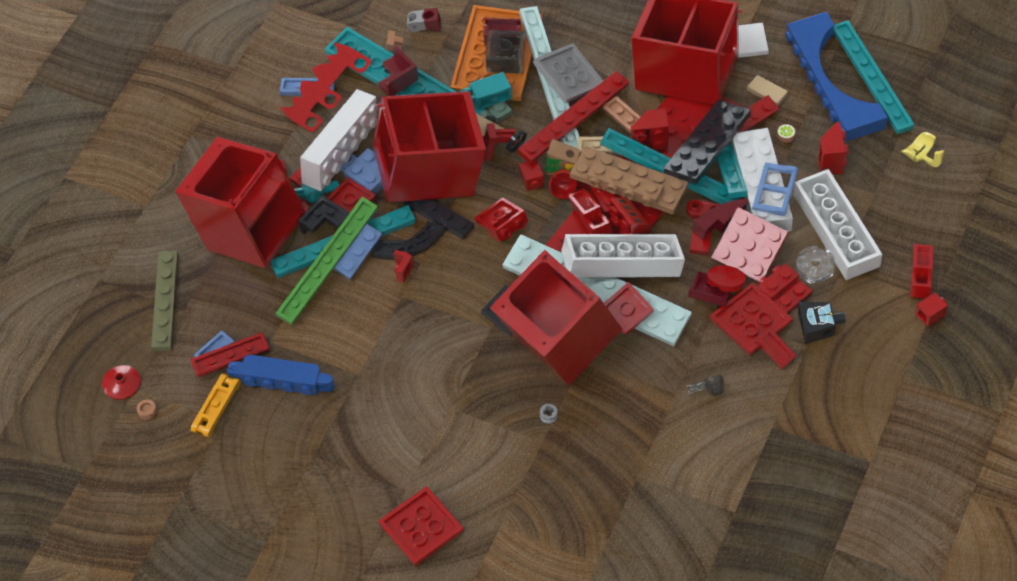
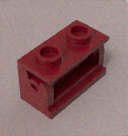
M485 18L484 46L520 47L521 19Z

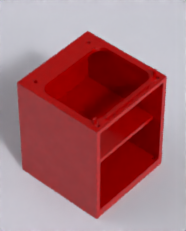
M648 0L632 36L635 90L715 104L717 100H721L739 56L738 13H742V10H738V2L726 0Z
M470 91L382 97L381 104H377V107H380L373 148L387 203L474 196L486 147Z
M220 137L213 141L175 191L207 250L263 268H267L299 224L298 220L306 213L277 153Z
M546 250L528 266L490 307L513 336L568 386L622 330L601 298Z

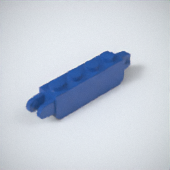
M247 355L244 357L243 362H230L227 370L229 376L241 379L242 384L250 387L261 386L266 389H281L285 392H300L304 395H318V391L330 392L335 387L331 375L321 373L318 365Z

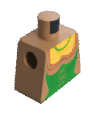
M552 139L547 153L545 174L553 175L554 172L560 169L571 171L579 158L580 150Z

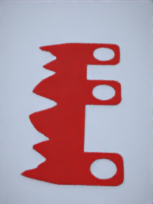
M334 43L337 48V54L327 56L330 63L320 64L312 68L318 81H302L300 85L302 97H293L294 106L288 108L280 107L289 119L308 131L314 132L323 120L310 110L317 102L328 109H333L341 100V96L329 87L347 66L359 73H363L371 64L369 58L349 46ZM357 59H364L366 65L363 68H357L354 65ZM332 94L336 97V101L333 104L325 103V97ZM309 117H315L317 124L314 127H308L306 120Z

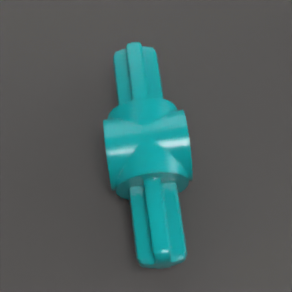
M337 180L330 181L329 185H326L322 191L301 184V188H297L295 191L298 198H304L310 203H315L323 196V193L334 191L339 186Z

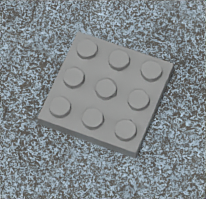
M574 43L537 57L533 61V64L564 103L588 94L603 82L602 78Z

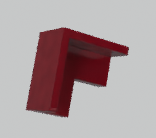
M396 45L393 46L394 56L382 62L383 68L390 75L378 82L379 88L387 96H393L419 80L417 66Z

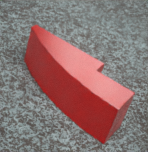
M585 188L568 195L574 210L590 234H612L609 220L603 215L601 207Z
M914 244L910 297L925 299L931 294L933 270L932 245Z

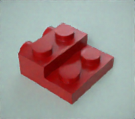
M503 197L474 217L476 224L486 229L489 236L499 242L510 239L512 233L518 229H523L527 222H529L525 210Z
M786 263L782 266H775L769 277L763 276L758 282V288L787 314L797 308L799 302H804L808 299L813 291L799 280V274Z

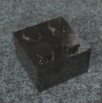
M489 30L486 50L487 72L523 73L526 46L525 32Z

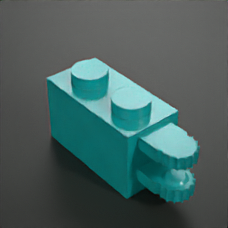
M504 72L469 83L470 87L459 91H470L473 105H476L478 110L512 99L511 86Z

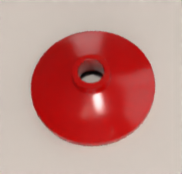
M126 365L110 369L102 380L103 391L108 397L115 400L130 398L139 390L141 385L138 371Z

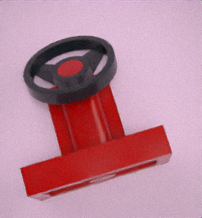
M487 123L483 139L486 147L484 161L492 160L496 143H508L506 150L510 153L516 151L526 140L527 133L521 130L515 134V129H495L494 123Z

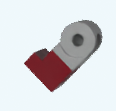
M438 8L408 13L407 29L411 32L433 29L434 32L441 31V17Z

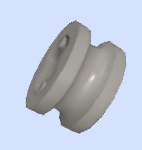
M553 404L543 405L540 409L541 421L547 424L556 421L558 417L556 406ZM546 411H550L552 415L547 416Z

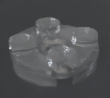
M810 246L799 253L796 269L806 282L811 284L821 282L833 275L835 259L829 250L825 248L824 250L818 249V246ZM815 261V263H820V264H819V266L815 267V266H812V262Z

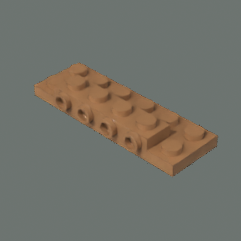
M588 146L584 147L570 172V178L673 215L688 188L687 181Z

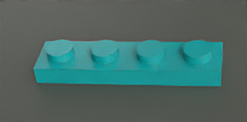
M729 144L716 159L728 198L746 197L748 190L732 144Z

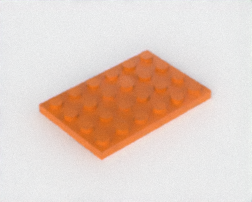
M473 5L450 88L459 92L461 89L470 87L469 83L504 72L511 86L512 99L510 100L521 101L533 57L522 20L520 47L484 46L483 37L485 18L521 19L519 11Z

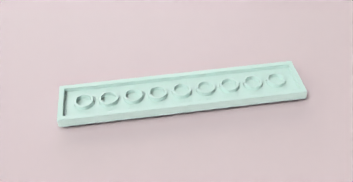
M521 234L502 264L504 269L520 276L546 250L565 268L566 265L561 252ZM616 277L578 278L599 296L603 303L627 283ZM633 286L654 309V312L635 329L674 347L692 312Z

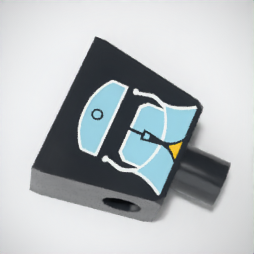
M799 302L798 316L805 344L835 335L836 324L845 323L844 312L833 313L831 303Z

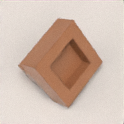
M388 30L386 50L393 53V46L396 45L402 51L403 37L395 36V31Z

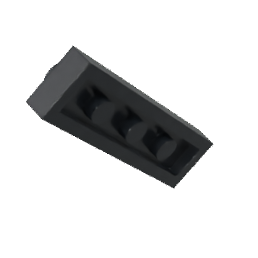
M433 199L403 201L404 206L408 205L412 211L431 222L445 226L448 232L462 240L474 228L473 222Z

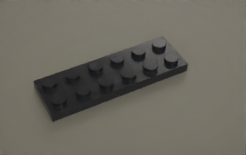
M717 100L663 168L664 174L698 184L750 117L751 110Z

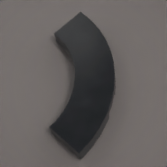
M427 221L426 225L408 240L387 241L379 239L371 252V257L395 260V250L405 251L412 256L418 255L429 249L440 239L446 230L445 226Z

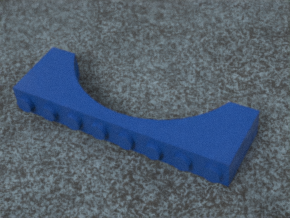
M820 13L789 23L785 32L786 41L791 43L794 55L798 56L802 69L805 68L807 78L810 82L812 81L815 93L820 95L823 107L829 111L831 121L835 123L840 122L841 129L845 130V142L886 129L888 117L880 104L854 99L837 89L826 77L819 56L826 42L833 36L834 23L828 13Z

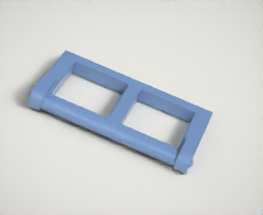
M765 162L752 210L786 216L799 169L794 166ZM768 171L791 174L788 188L765 184ZM763 190L786 194L782 208L759 204Z

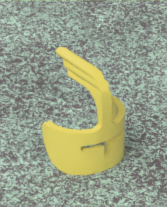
M928 132L921 133L908 148L901 151L914 162L924 160L933 167H939L944 156V150L935 152L934 159L927 157L936 141V137Z

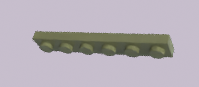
M177 251L158 252L152 351H172L178 268Z

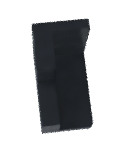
M321 196L298 220L300 231L303 234L307 231L314 234L325 221L338 229L350 212L326 197Z

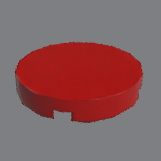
M714 266L707 273L708 284L713 288L715 286L718 287L722 292H736L745 285V274L732 266Z

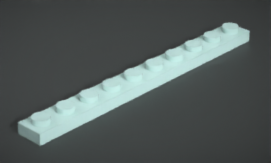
M537 6L521 8L519 14L535 60V58L552 51ZM538 70L553 120H555L570 108L569 103L562 101ZM577 128L560 140V142L578 148L579 134Z

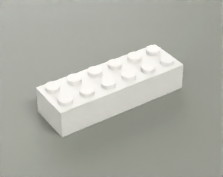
M358 89L352 94L300 157L302 184L322 191L326 185H329L331 178L340 171L344 162L349 160L353 151L358 149L362 140L367 138L370 130L376 127L378 120L376 115V96Z
M768 128L736 133L731 140V144L748 190L747 196L744 197V199L748 200V212L786 231H792L793 217L789 204L786 216L752 210L765 162L778 164ZM769 170L765 184L784 187L780 172ZM763 190L759 204L782 208L786 194Z
M829 169L795 182L794 197L845 280L879 268L882 260L881 251Z
M565 234L561 251L566 269L577 278L680 277L685 261L676 234Z

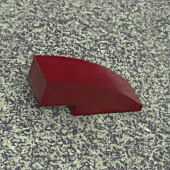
M734 200L712 208L694 221L692 231L702 240L714 229L721 233L728 227L738 207L746 210L748 200Z

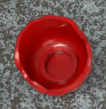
M560 169L554 172L550 178L549 189L551 194L557 199H568V195L574 193L577 189L578 180L570 178V170Z

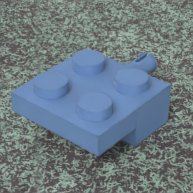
M367 148L344 171V176L377 195L383 189L375 152Z

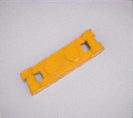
M224 373L220 375L192 423V432L203 433V436L208 438L212 436L216 424L235 391L241 385L240 379L229 378V375ZM203 421L208 422L206 426L202 425Z

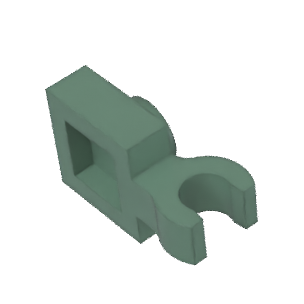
M501 102L487 107V110L482 111L480 116L489 121L495 120L498 123L511 116L512 109L505 102Z

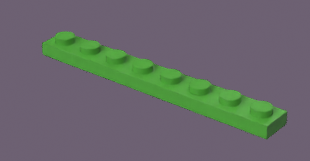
M361 197L276 312L277 317L291 326L294 324L358 234L378 210L377 205Z

